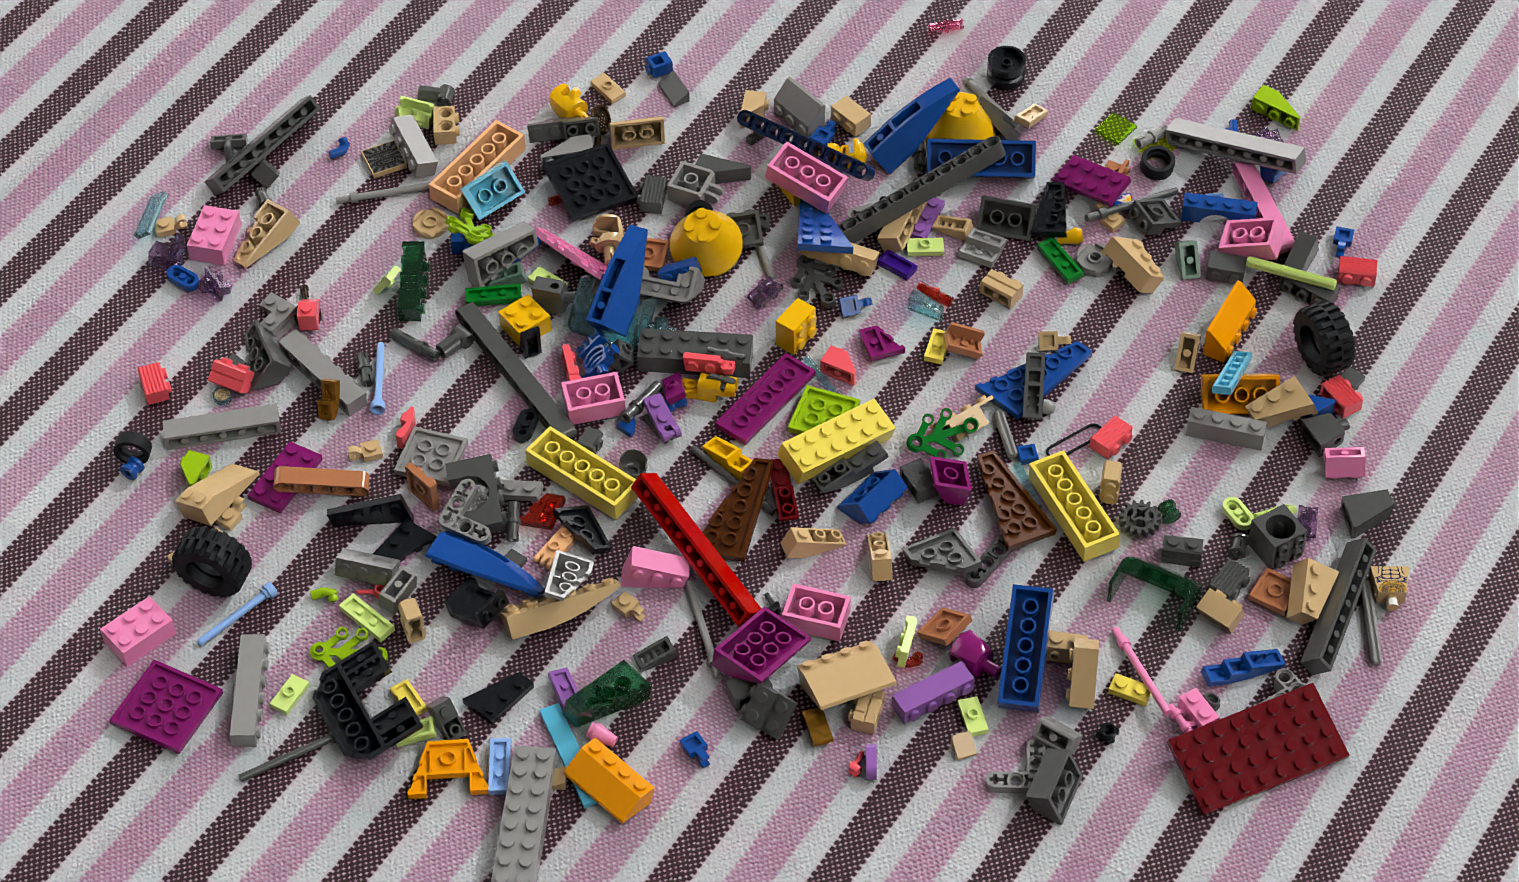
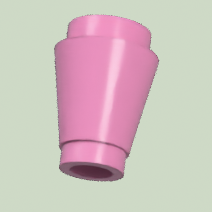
M595 722L591 724L586 734L590 741L596 738L602 744L612 748L618 739L615 734L601 723L597 724Z

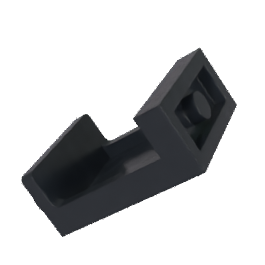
M469 576L444 604L451 617L484 629L509 604V601L503 589L499 588L495 593L478 586L475 578Z

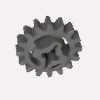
M1133 500L1132 505L1126 503L1125 508L1122 507L1121 513H1119V526L1124 527V533L1129 531L1130 537L1134 534L1137 535V539H1140L1141 535L1145 538H1148V534L1155 535V530L1159 531L1162 520L1160 517L1161 512L1157 511V506L1151 507L1150 501L1144 504L1143 500H1140V503Z

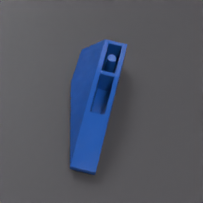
M951 77L932 87L886 121L863 143L871 156L889 174H892L918 149L959 93V87Z
M630 224L604 273L586 318L591 327L626 337L639 304L648 235L647 229Z
M448 531L439 533L425 555L434 564H445L452 571H463L506 585L511 589L524 591L532 597H537L545 592V588L530 574L499 552Z

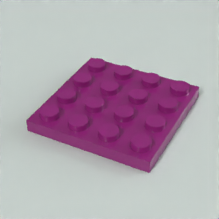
M153 660L109 719L110 724L180 754L223 695V690L171 666Z

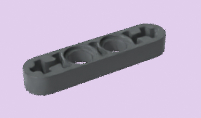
M1002 534L980 556L982 563H990L991 567H981L966 573V584L969 587H980L1013 551L1007 552ZM1000 550L1003 554L996 556L992 552Z

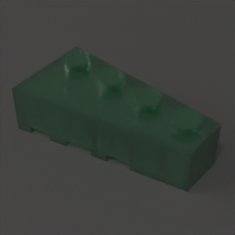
M402 241L404 255H401L402 272H400L398 317L399 321H421L422 314L426 312L424 300H427V289H425V286L429 285V275H427V272H430V261H427L424 241Z
M622 660L565 701L562 715L577 728L648 700L652 685L631 665Z

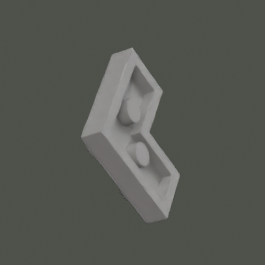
M272 292L259 304L262 310L269 313L260 324L273 336L297 314V306Z

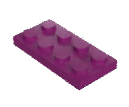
M1073 155L1052 179L1053 182H1064L1067 190L1109 207L1113 205L1132 182L1129 176Z
M289 441L248 493V500L281 514L297 493L279 492L273 488L275 468L280 466L317 468L323 460L322 455Z

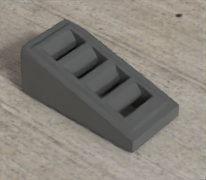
M668 636L632 655L641 672L679 657ZM660 651L661 655L658 656L656 652ZM652 654L654 659L651 660L648 655ZM645 657L647 663L644 664L641 658Z

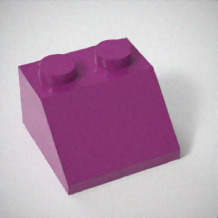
M930 456L929 461L933 483L937 492L945 503L964 506L972 491L967 463L965 461Z

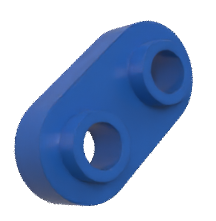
M173 265L167 269L168 280L185 291H194L200 286L198 275L183 266Z

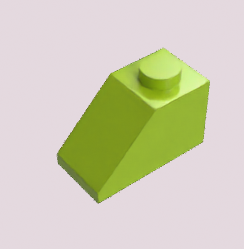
M188 450L187 454L182 457L180 467L188 487L203 480L210 473L212 463L209 455Z

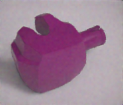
M972 630L961 632L955 638L948 653L952 662L956 659L961 660L974 676H980L984 672L992 675L995 679L1001 676L1002 667L992 662V650Z

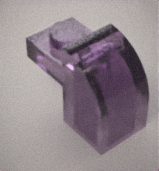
M177 234L170 245L156 241L148 252L149 266L168 269L173 265H182L183 254L186 250L184 235Z

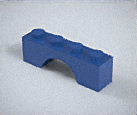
M1185 192L1181 220L1199 223L1203 218L1211 215L1224 216L1230 220L1255 219L1258 202Z

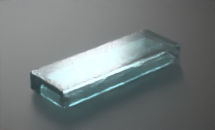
M162 191L151 196L134 233L137 239L151 235L168 197L166 192Z

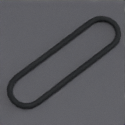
M1095 423L1089 424L1079 429L1078 431L1068 435L1067 437L1057 441L1056 443L1050 445L1047 448V456H1050L1049 450L1052 447L1062 443L1063 441L1071 438L1072 436L1082 432L1083 430L1091 426H1096L1099 429L1101 428V426ZM1090 440L1066 452V454L1069 455L1072 452L1080 449L1081 447L1089 444Z

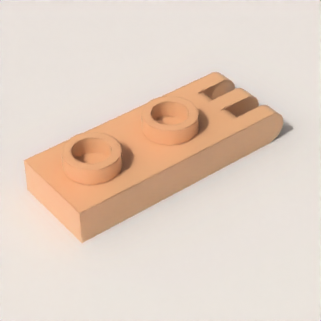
M562 525L534 556L533 562H539V565L542 567L546 565L545 568L550 570L556 550L566 553L578 539Z

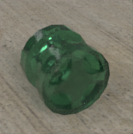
M1172 499L1161 502L1157 507V511L1161 512L1162 520L1165 524L1176 522L1181 517V512L1176 508V503Z

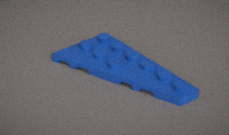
M800 199L797 250L853 254L854 247L827 212L826 214Z
M1077 341L1058 349V352L1052 355L1046 354L1043 398L1092 356V350ZM1026 363L1007 371V374L998 378L997 376L992 377L990 381L984 384H976L975 390L983 396L985 395L986 398L992 395L994 399L990 401L1018 420L1023 416Z

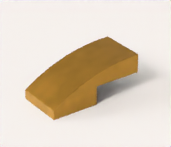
M322 379V399L317 400L319 419L335 420L340 400V380Z
M818 707L802 711V718L808 728V735L814 747L834 742L823 710Z

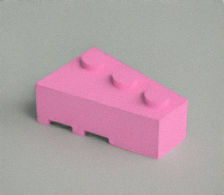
M632 546L622 567L621 587L683 588L689 578V562L683 556Z

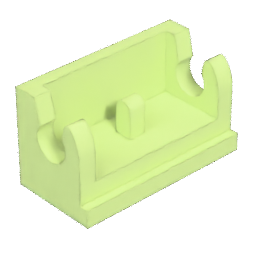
M401 96L400 106H396V116L413 115L419 127L429 129L433 123L434 104Z

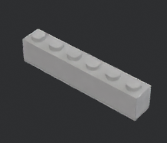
M294 330L278 341L279 348L285 354L288 361L321 391L322 379L340 380L339 408L349 417L367 406L366 391L362 387H358L352 377H347L341 367L335 366L329 356L323 355L317 345L311 344L306 335Z
M268 404L164 420L163 432L167 450L278 434L281 433L277 404Z
M241 634L230 727L232 747L257 746L258 738H261L262 731L261 726H259V722L263 721L261 704H265L263 687L267 686V677L264 674L265 671H268L269 666L266 655L270 654V642L266 641L265 634Z

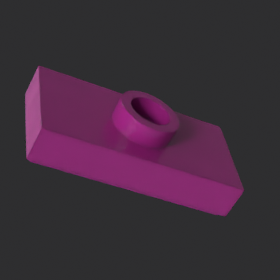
M680 372L662 380L666 400L669 405L686 397Z

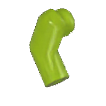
M322 587L310 591L312 601L323 597H328L329 602L339 599L338 591L333 588Z

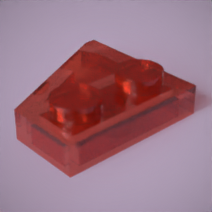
M546 493L537 503L529 507L530 512L524 517L519 516V519H521L520 525L552 530L557 521V518L552 513L554 508H563L566 502L565 496Z

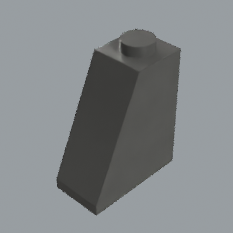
M1300 231L1284 265L1307 272L1319 251L1317 237Z
M1388 489L1342 496L1340 509L1351 539L1358 537L1389 518L1392 514V509L1395 507V501L1393 496H1390Z

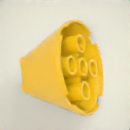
M959 92L925 140L926 143L927 139L986 140L991 136H996V129L978 102L977 96L975 94Z
M699 208L684 217L675 226L670 237L671 256L674 262L697 257L703 277H716L724 274L737 263L743 248L742 234L738 225L729 216L718 211Z

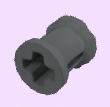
M1243 533L1233 534L1231 537L1233 543L1229 549V555L1235 559H1243L1246 557L1247 551L1245 548L1249 538Z

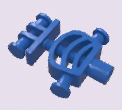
M599 328L595 329L593 335L590 334L588 336L589 341L584 340L582 342L583 345L576 348V351L579 353L578 356L584 360L583 368L586 370L585 374L581 375V378L609 373L608 367L614 362L613 355L620 353L619 348L615 344H612L610 349L604 346L607 339L604 338L605 335Z

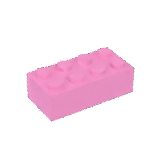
M787 141L767 165L765 175L766 179L826 214L846 189L848 177Z

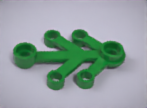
M944 408L940 412V419L932 434L924 436L928 426L932 425L934 421L933 415L925 414L918 432L908 437L906 445L914 453L924 451L934 457H937V453H942L943 458H946L944 450H937L928 445V443L935 442L951 450L955 456H961L964 453V446L955 444L945 438L963 432L973 434L977 431L979 423L975 418L969 417L962 425L942 431L947 420L952 416V411L949 408ZM947 411L949 417H944L943 412ZM925 417H930V418H931V422H930V423L925 422L924 418H925ZM967 424H972L974 428L968 429ZM914 440H917L919 442V446H914L912 442ZM960 447L962 452L957 453L955 448Z

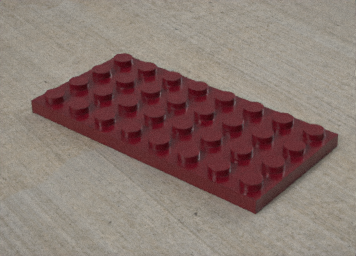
M1314 683L1167 741L1202 816L1347 759L1350 756Z

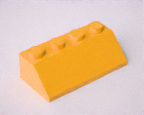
M1239 280L1235 283L1206 330L1203 355L1223 363L1228 356L1232 355L1234 345L1239 344L1242 332L1247 331L1250 319H1254L1257 313L1255 308L1256 299Z
M1277 373L1243 374L1233 393L1226 395L1212 393V386L1220 374H1201L1202 408L1225 414H1249L1245 406L1279 386L1280 375Z
M596 738L581 747L563 773L622 824L651 803L655 788Z

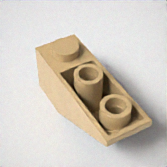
M790 527L781 541V545L787 558H806L846 545L840 529Z
M874 532L867 534L872 580H893L892 557L887 533Z

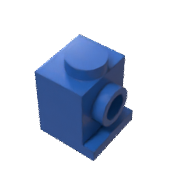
M666 51L646 57L647 65H645L647 75L657 78L673 71V62Z

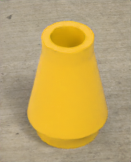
M1074 227L1067 230V237H1057L1058 243L1080 245L1079 243L1084 242L1082 229Z

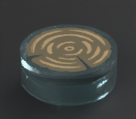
M219 387L214 390L213 399L217 405H227L232 401L233 396L230 389Z

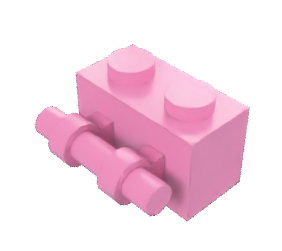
M1364 447L1325 448L1323 458L1326 478L1339 479L1350 477L1356 479L1365 477L1366 456Z
M1197 688L1179 696L1177 708L1173 704L1168 705L1172 711L1169 716L1180 725V730L1183 734L1219 720L1217 713Z

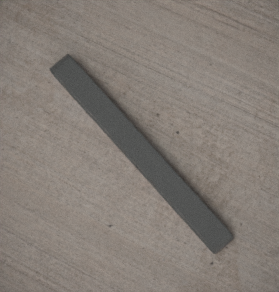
M998 136L987 138L838 224V227L849 242H858L1003 158L1006 152Z
M470 302L456 309L455 313L459 322L475 336V342L530 409L537 411L542 425L546 429L551 426L570 439L577 437V431L572 422L473 302Z

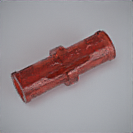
M920 281L916 288V292L929 297L933 302L937 301L948 308L953 303L954 297L940 291L938 287L934 288Z

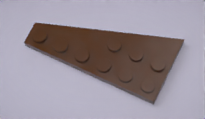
M992 450L978 455L976 461L1007 552L1056 535L1057 528L996 452Z
M754 458L742 474V479L731 489V494L727 499L723 500L709 519V524L704 529L703 534L723 559L745 562L774 467L773 460Z

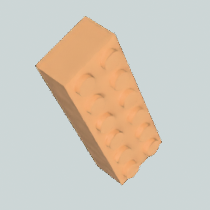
M495 120L429 183L430 198L460 214L461 209L469 205L460 189L502 161H507L510 165L526 150L524 134Z

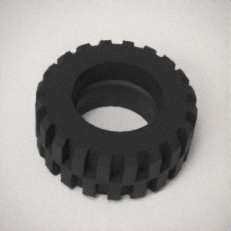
M1324 300L1299 309L1294 316L1293 332L1295 333L1294 338L1298 345V351L1301 353V357L1306 362L1307 367L1319 376H1328L1349 368L1355 360L1356 344L1353 339V332L1349 326L1350 324L1346 320L1344 313L1340 311V308L1333 302Z
M205 526L201 528L194 527L186 531L172 556L173 568L186 584H190L192 588L200 590L201 593H208L214 597H227L238 593L252 568L250 553L248 550H245V546L242 543L237 542V539L230 537L228 533L220 532L215 528L209 529Z

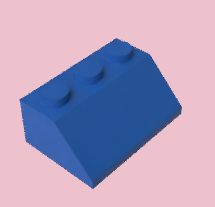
M896 469L875 471L836 507L859 524H872L878 519V515L881 512H885L891 507L890 504L903 496V492L908 487Z

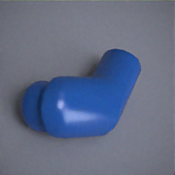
M347 137L339 138L338 148L328 151L331 159L347 153L350 147Z
M685 397L670 405L667 400L665 403L672 413L677 408L686 407L687 399Z

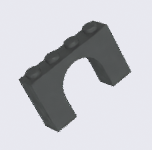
M487 454L446 463L447 477L451 489L457 488L462 480L471 479L476 485L484 486L489 490L487 501L480 508L465 512L463 516L487 526L491 533L506 530L507 514L506 511H502L505 501L503 494L499 493L502 484L500 477L496 476V472L499 471L497 460L493 461L492 455ZM464 524L461 526L460 531L467 532L471 526Z

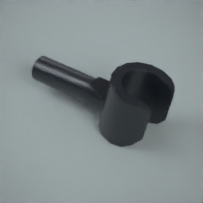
M768 592L764 595L770 603V606L767 608L777 615L781 613L779 602H775Z

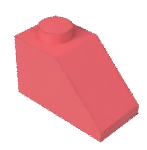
M301 299L298 302L297 320L300 331L318 330L320 299Z
M830 345L820 360V373L854 386L856 383V371L848 352Z

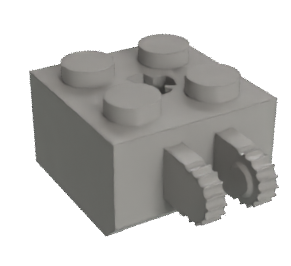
M684 161L680 163L667 185L668 200L688 206L695 200L717 203L720 199L719 196L724 193V189L715 184V173L712 170Z

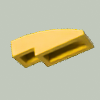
M717 436L702 446L703 450L715 462L739 481L742 479L744 471L752 462V459L742 455L740 448Z

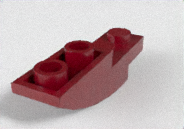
M780 458L771 459L774 461V467L770 477V485L779 521L799 519L790 473Z

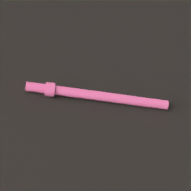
M1119 627L1112 628L1111 631L1117 639V645L1121 650H1124L1165 716L1170 715L1171 709L1132 650L1129 639L1122 634Z

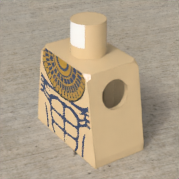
M1409 566L1370 567L1368 580L1371 582L1376 603L1386 604L1387 610L1396 611L1399 608L1398 604L1405 602Z

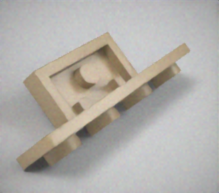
M984 395L975 400L977 404L971 407L968 404L961 408L960 414L952 413L951 418L947 420L944 427L947 426L949 429L962 425L969 417H973L978 421V429L987 425L989 422L980 406L994 399V397L991 395L986 398ZM937 422L929 426L931 430L926 433L927 435L932 434ZM967 424L968 429L974 428L972 424ZM963 432L954 435L953 438L957 442L969 434Z

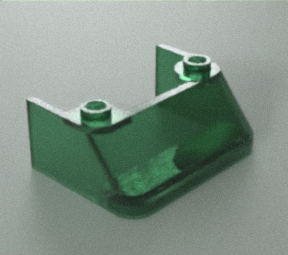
M1124 558L1109 581L1107 601H1112L1126 575H1131L1186 599L1178 612L1176 630L1180 632L1201 595V584L1192 578L1144 558Z

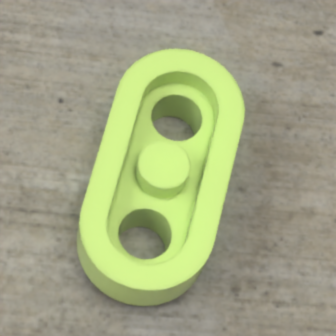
M1236 497L1226 498L1223 502V513L1237 529L1249 530L1251 521L1254 519L1253 514L1240 499Z

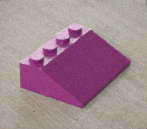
M764 606L714 649L712 666L727 676L762 684L811 641V637Z

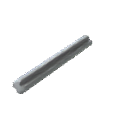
M1367 580L1360 594L1371 664L1379 666L1382 664L1383 659L1371 582Z

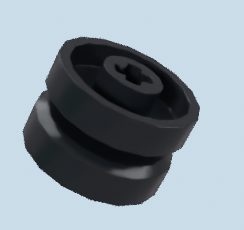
M1006 45L991 50L987 62L988 82L1000 90H1012L1021 86L1025 80L1026 57L1024 52L1019 48Z

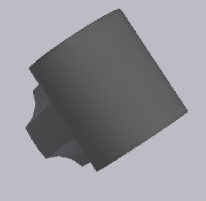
M443 84L440 88L420 85L417 96L418 100L436 102L440 107L450 106L455 89L448 84Z
M457 325L451 331L450 336L436 345V349L441 351L440 356L442 358H447L460 348H469L474 343L475 336L462 325Z

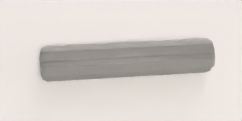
M996 411L994 419L1007 457L1009 459L1016 458L1018 452L1003 411Z

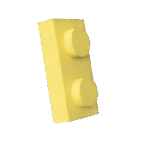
M933 328L924 355V361L942 365L947 352L943 337L945 331Z
M1115 673L1108 689L1109 694L1143 706H1147L1151 697V693L1144 683Z

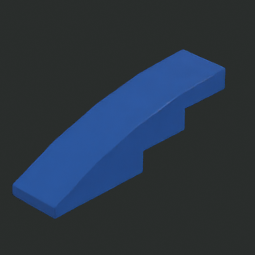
M1278 649L1243 652L1240 658L1223 659L1219 665L1203 666L1200 672L1208 687L1261 676L1285 667L1286 663Z

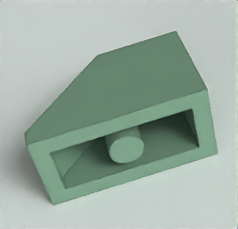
M1197 241L1174 242L1176 261L1182 280L1201 278Z

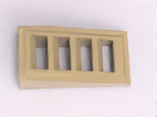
M939 214L932 225V230L966 241L967 235L974 228L971 219Z

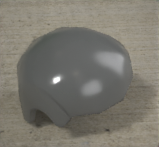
M636 449L626 450L620 457L619 469L637 479L640 473H646L648 458L642 451Z

